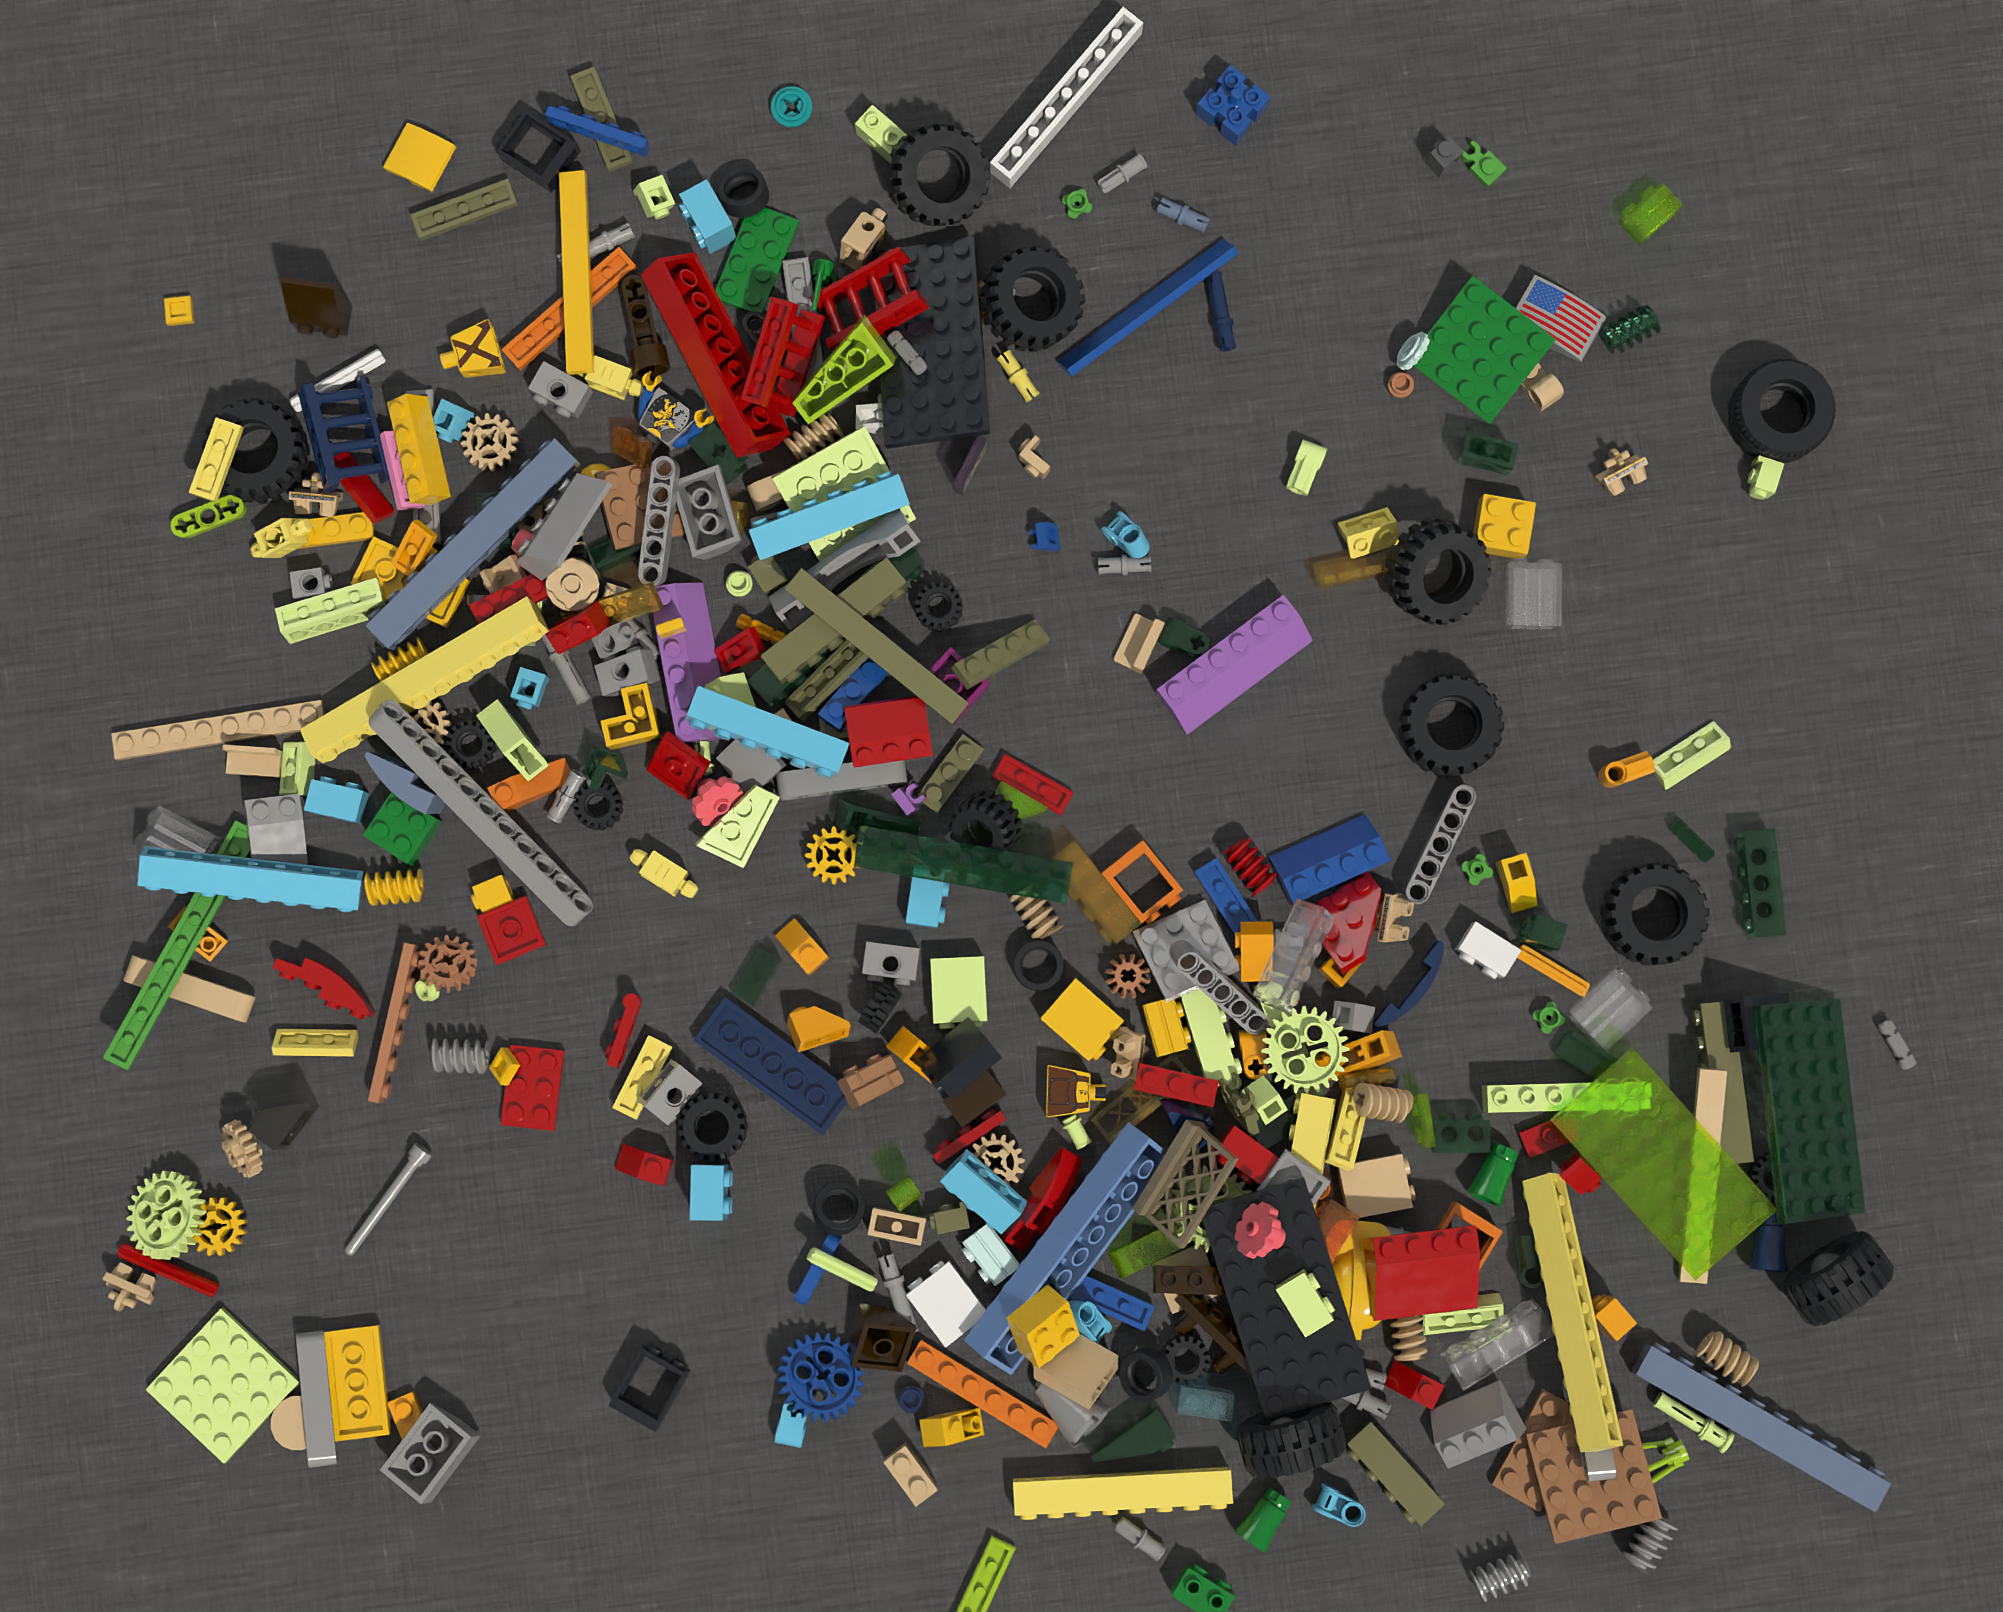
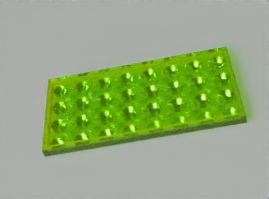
M1633 1048L1550 1119L1695 1281L1778 1210Z

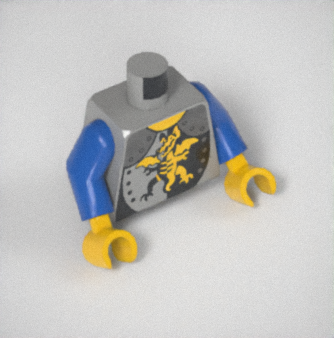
M651 371L647 372L642 378L644 386L639 398L637 417L640 422V428L647 433V436L639 446L652 455L660 444L671 451L674 448L680 449L695 443L704 431L705 425L714 421L713 415L705 420L703 413L706 411V408L694 413L658 387L656 390L655 386L662 381V377L658 375L655 378V382H652L650 380Z

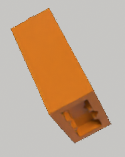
M1143 840L1101 873V877L1140 925L1145 921L1149 925L1161 915L1158 912L1159 909L1164 905L1170 908L1181 899L1179 893L1183 889ZM1144 854L1172 888V891L1142 914L1114 878Z
M1452 1201L1436 1229L1448 1228L1454 1216H1457L1471 1226L1476 1225L1479 1231L1486 1234L1487 1236L1479 1248L1480 1270L1503 1231L1461 1204Z

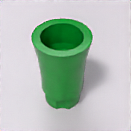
M1494 1143L1490 1154H1487L1480 1171L1466 1192L1488 1204L1502 1207L1504 1194L1514 1170V1163L1518 1153L1509 1147Z
M1269 1487L1263 1498L1260 1497L1255 1507L1234 1532L1266 1554L1279 1524L1286 1515L1284 1512L1290 1506L1291 1501Z

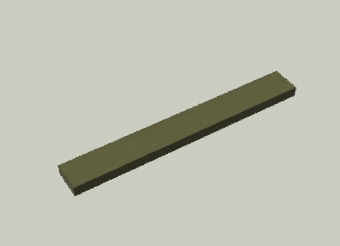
M802 568L786 586L785 590L949 723L953 724L969 704Z

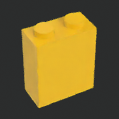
M1076 978L1040 1018L1041 1021L1087 1061H1090L1091 1058L1097 1060L1106 1050L1103 1046L1109 1038L1112 1040L1117 1038L1119 1028L1122 1027L1121 1024L1124 1021Z

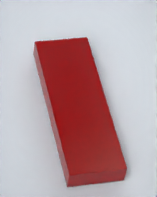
M343 452L333 457L335 466L339 468L358 466L349 452ZM367 475L341 479L340 483L372 524L389 518L394 514L395 510Z
M1007 754L1003 755L992 775V778L1059 816L1062 815L1074 793Z

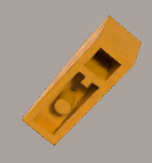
M1382 1030L1343 1045L1349 1048L1348 1051L1342 1052V1056L1346 1057L1348 1062H1340L1339 1065L1345 1071H1335V1075L1337 1078L1402 1057L1394 1032ZM1324 1052L1315 1056V1062L1318 1066L1325 1067L1329 1062V1057Z

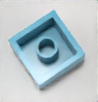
M707 179L679 194L682 201L678 205L682 212L681 214L689 227L692 226L691 229L701 249L706 247L709 254L736 240L733 225Z
M729 1164L691 1165L690 1220L723 1221L732 1213L733 1197H728V1187L733 1186V1170H729Z

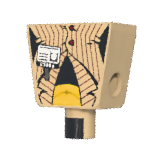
M875 208L871 215L866 212H862L841 240V263L856 271L871 261L873 252L878 250L884 239V223L888 219V215L883 210Z

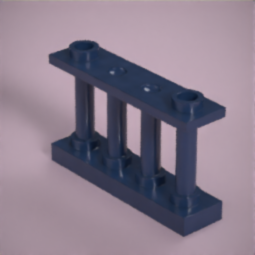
M359 376L354 384V389L319 393V391H315L313 383L303 384L298 392L324 493L335 491L343 478L377 473L380 484L386 483L389 479L380 431L371 401L373 392L371 385L366 383L365 376ZM358 399L361 410L359 414L326 418L321 414L320 407L322 404ZM358 424L365 425L368 438L338 443L328 441L326 432L330 428ZM371 448L375 463L345 468L335 466L333 459L335 454Z

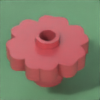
M723 776L718 780L712 778L705 779L697 787L698 796L692 799L691 810L702 825L712 827L744 795V792L733 778Z
M1261 1202L1259 1205L1252 1203L1243 1211V1220L1237 1223L1235 1240L1239 1242L1237 1246L1239 1252L1252 1259L1256 1256L1263 1258L1272 1249H1278L1283 1245L1286 1233L1281 1227V1221L1277 1219L1278 1210L1270 1204Z

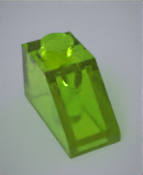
M1003 781L1000 782L995 791L996 795L1001 793L1005 796L1004 799L1006 801L1010 800L1013 803L1012 807L1014 809L1017 808L1019 811L1017 817L1022 820L1044 815L1048 809L1047 806Z

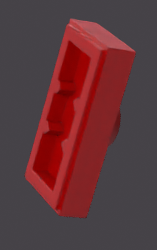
M1569 1113L1518 1132L1528 1158L1579 1139Z

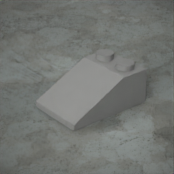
M291 794L245 800L243 808L251 858L308 865L300 795Z

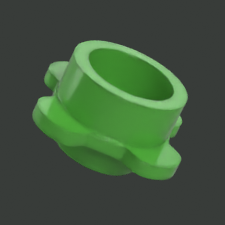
M1078 189L1070 195L1066 194L1062 199L1063 204L1068 208V216L1072 219H1076L1079 214L1090 213L1092 210V204L1088 202L1087 193L1083 189ZM1075 202H1079L1080 205L1076 206Z
M1477 854L1475 859L1470 862L1465 861L1461 866L1471 885H1478L1480 880L1490 878L1493 875L1492 868L1488 867L1485 862L1486 857L1482 854ZM1476 867H1478V868L1480 869L1479 872H1476V871H1475V868H1476Z
M1547 1002L1544 1008L1533 1012V1019L1539 1022L1541 1031L1546 1034L1550 1033L1552 1028L1563 1025L1565 1021L1564 1016L1556 1009L1557 1006L1553 1002ZM1547 1015L1551 1016L1550 1020L1546 1019Z

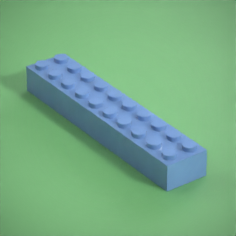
M1128 1122L1118 1133L1117 1138L1108 1150L1103 1153L1093 1170L1085 1177L1084 1182L1069 1198L1068 1203L1059 1215L1054 1218L1044 1235L1036 1242L1035 1247L1020 1263L1019 1268L1010 1280L1005 1283L995 1300L987 1307L983 1316L971 1328L964 1341L984 1359L1012 1375L1025 1356L1018 1351L1006 1317L1047 1284L1068 1301L1134 1213L1133 1206L1167 1151Z

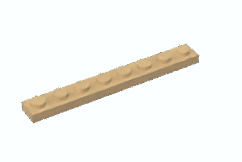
M317 700L111 733L115 760H124L300 732L301 728L325 715L324 701Z

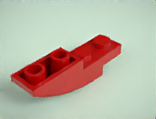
M305 957L302 966L276 958L272 968L280 971L278 976L294 981L295 977L305 980L304 986L314 990H319L322 987L318 997L325 1000L324 1005L339 1010L341 1006L350 1009L349 1015L363 1020L365 1015L374 1017L375 1010L366 997L337 971L311 958Z
M1062 1146L1029 1187L1033 1194L1027 1200L1022 1214L1000 1235L1004 1241L1024 1251L1037 1233L1044 1235L1054 1218L1061 1212L1074 1186L1082 1162L1079 1156Z

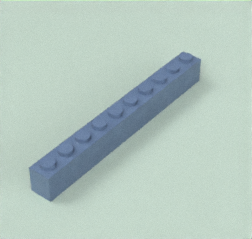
M555 438L552 441L547 440L538 449L539 454L533 460L528 459L519 468L521 472L514 479L512 477L507 479L500 487L502 491L495 498L493 496L489 497L481 506L483 510L477 516H470L463 523L464 529L458 535L452 534L444 542L445 547L439 553L435 552L425 561L426 566L420 572L415 571L407 578V585L401 591L398 589L388 597L387 601L389 603L382 610L378 608L369 616L368 620L370 622L366 627L388 649L394 650L559 487L566 477L568 478L581 465Z
M1645 1343L1630 1371L1631 1373L1709 1418L1714 1419L1716 1422L1874 1512L1877 1511L1891 1483L1883 1479L1884 1473L1872 1466L1868 1470L1859 1465L1860 1459L1847 1452L1842 1456L1835 1452L1837 1446L1823 1438L1821 1442L1811 1438L1813 1432L1800 1425L1796 1429L1788 1425L1789 1419L1776 1411H1774L1773 1415L1764 1411L1766 1405L1752 1397L1749 1401L1741 1398L1740 1390L1729 1384H1726L1725 1388L1716 1383L1717 1377L1705 1370L1701 1374L1692 1369L1694 1364L1680 1356L1678 1360H1675L1668 1356L1670 1350L1662 1345L1655 1343L1654 1346Z

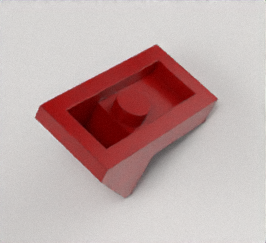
M755 626L745 629L714 649L724 674L761 658L760 653L765 651Z
M1394 1360L1387 1374L1386 1382L1383 1383L1388 1388L1431 1410L1434 1409L1444 1388L1443 1384Z

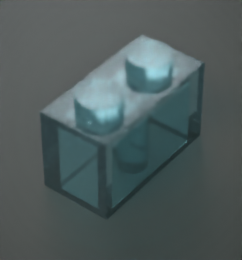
M1179 1384L1175 1410L1177 1414L1232 1422L1235 1393L1231 1390Z

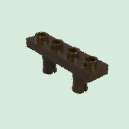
M1153 1265V1293L1226 1295L1218 1267Z
M1177 1294L1174 1301L1186 1313L1174 1323L1173 1326L1176 1332L1183 1336L1199 1324L1225 1350L1212 1362L1215 1371L1223 1374L1237 1362L1252 1377L1237 1327L1233 1326L1223 1316L1222 1312L1214 1307L1204 1295Z

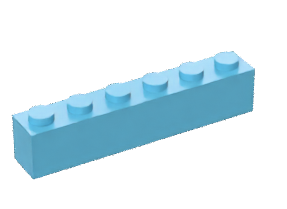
M887 471L876 476L878 481L868 484L866 480L851 485L853 489L851 491L843 493L841 489L827 494V500L818 503L817 499H812L802 503L803 509L793 512L792 508H788L778 512V518L768 521L767 517L752 522L753 527L748 530L759 559L768 558L909 505L910 503L899 474L893 475L891 471Z
M697 686L685 718L686 721L690 722L689 726L704 731L707 728L715 731L714 735L724 740H730L731 737L740 741V745L752 750H755V747L765 750V754L769 757L791 760V765L805 769L806 766L816 770L815 773L825 778L836 777L839 773L849 745L848 742L701 686Z

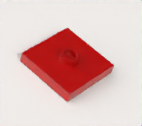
M667 732L663 735L646 771L689 801L695 794L711 762L673 734Z
M526 895L476 916L497 966L547 945Z

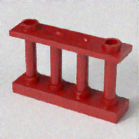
M899 246L888 250L883 256L828 287L821 288L817 307L821 311L826 310L834 334L825 340L832 352L864 315L866 316L857 291L868 285H871L879 309L867 316V318L879 335L929 309L927 300L916 289L913 291L910 289L902 266L911 260ZM893 272L902 296L889 304L879 279ZM814 294L809 297L812 303ZM848 297L857 321L844 329L835 304Z
M771 297L740 399L766 408L769 401H772L781 414L794 417L796 407L793 405L796 394L804 386L825 316L802 309L800 314L797 315L798 304ZM796 325L792 340L790 341L788 339L792 326ZM787 350L788 353L784 366H781L784 352ZM778 375L780 379L775 392L773 388Z

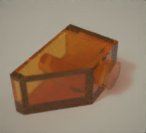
M1330 1199L1327 1203L1322 1202L1316 1215L1331 1262L1333 1263L1360 1216Z

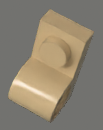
M1539 363L1520 385L1538 413L1561 399L1564 394L1559 380L1551 373L1547 375Z

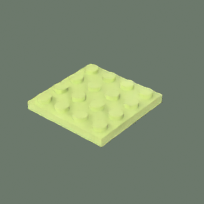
M863 426L777 474L772 479L788 507L792 508V511L795 512L803 509L802 503L817 499L819 503L827 500V494L841 489L843 493L853 490L851 485L866 480L868 484L878 481L876 476L889 471L867 429ZM909 505L899 508L909 522L916 519ZM895 510L813 540L809 544L820 562Z
M221 1308L146 1390L220 1461L227 1463L274 1412L279 1403L285 1400L300 1383V1379L227 1310Z

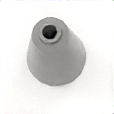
M1039 1381L1035 1384L1038 1388L1035 1394L1072 1448L1080 1445L1083 1442L1080 1438L1083 1435H1090L1108 1414L1107 1411L1110 1410V1407L1099 1399H1096L1088 1410Z

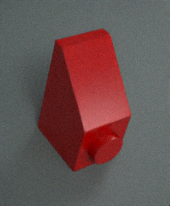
M623 1144L615 1170L641 1180L665 1186L667 1185L675 1159Z
M1580 1149L1559 1166L1561 1178L1580 1195L1586 1191L1590 1194L1601 1185L1599 1180L1602 1179V1173Z

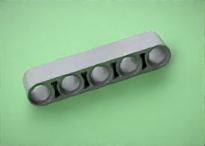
M667 456L656 458L651 466L638 570L640 581L650 587L661 586L666 581L680 466L678 462ZM665 462H669L672 466V470L667 476H663L660 472L661 465ZM665 488L668 491V498L660 503L657 499V493ZM658 515H662L665 519V524L660 529H656L653 522ZM658 541L662 549L658 555L654 556L650 551V547L653 542ZM655 567L658 571V578L650 582L647 578V572Z
M905 760L853 768V762L842 763L836 777L831 776L830 778L817 775L815 773L816 770L812 768L784 771L776 774L779 800H793L908 783Z
M1460 785L1449 793L1403 888L1402 894H1405L1404 898L1414 902V905L1422 904L1429 898L1475 803L1476 793L1468 785ZM1458 791L1467 794L1468 802L1466 805L1457 802L1456 793ZM1446 815L1455 817L1457 821L1455 828H1448L1445 825L1444 819ZM1436 838L1444 841L1445 850L1443 852H1437L1433 848V841ZM1424 862H1429L1434 867L1432 876L1423 874L1421 866ZM1412 886L1421 888L1422 897L1420 900H1415L1411 897L1410 888Z
M1179 940L1172 944L1169 955L1182 974L1248 1033L1257 1035L1265 1031L1268 1026V1019L1252 998L1190 942Z
M324 1330L296 1333L308 1466L313 1468L337 1464Z

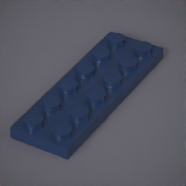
M726 997L693 1040L821 1135H824L847 1103L845 1095L838 1085L839 1080L803 1053L798 1052L795 1047Z

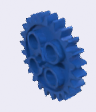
M817 1332L814 1334L812 1341L807 1334L803 1337V1343L797 1339L793 1343L794 1348L788 1347L785 1352L788 1356H782L780 1362L785 1366H780L776 1371L783 1375L776 1381V1383L784 1385L779 1394L788 1395L784 1404L793 1402L794 1406L791 1412L794 1413L798 1409L802 1410V1419L809 1413L811 1414L812 1422H815L820 1415L822 1422L825 1423L828 1420L829 1414L833 1420H836L839 1417V1412L842 1415H846L848 1413L847 1406L853 1408L856 1405L853 1398L858 1399L862 1395L857 1389L862 1388L865 1383L858 1380V1378L862 1377L865 1372L857 1370V1367H850V1353L847 1351L849 1343L840 1346L839 1336L832 1342L830 1341V1333H827L823 1340H821ZM818 1354H825L829 1359V1364L821 1363L818 1359ZM807 1357L810 1358L811 1363L806 1361ZM797 1368L804 1369L807 1372L808 1378H799L796 1373ZM823 1374L825 1379L817 1380L816 1376ZM835 1375L843 1378L845 1382L844 1387L835 1384ZM812 1391H819L823 1395V1402L816 1401L812 1396Z

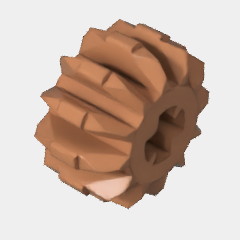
M1120 954L1121 965H1119L1112 959L1110 963L1116 970L1106 969L1105 971L1108 975H1114V978L1105 981L1107 985L1116 983L1111 992L1114 994L1121 988L1120 998L1123 999L1126 997L1127 990H1129L1131 998H1135V987L1139 992L1144 993L1145 989L1139 983H1150V979L1142 977V974L1149 973L1150 969L1144 968L1140 970L1139 968L1144 963V960L1140 959L1137 964H1134L1135 954L1130 955L1129 962H1126L1124 954ZM1122 970L1126 972L1132 970L1135 974L1132 977L1135 980L1132 983L1130 981L1124 983L1121 980L1123 975H1120Z

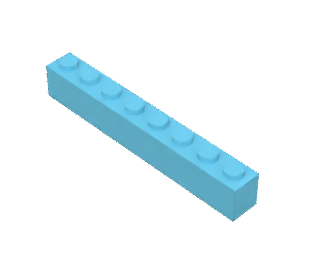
M144 846L140 854L137 886H145L146 889L153 891L162 888L171 889L173 892L180 894L198 892L207 897L225 895L234 900L252 898L261 903L279 901L288 906L305 904L315 909L332 907L342 912H351L359 908L363 871Z

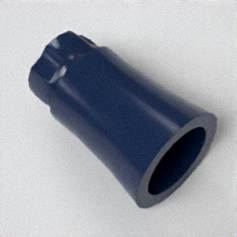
M1757 1213V1226H1754L1753 1252L1749 1269L1788 1272L1785 1253V1228L1783 1227L1784 1215Z

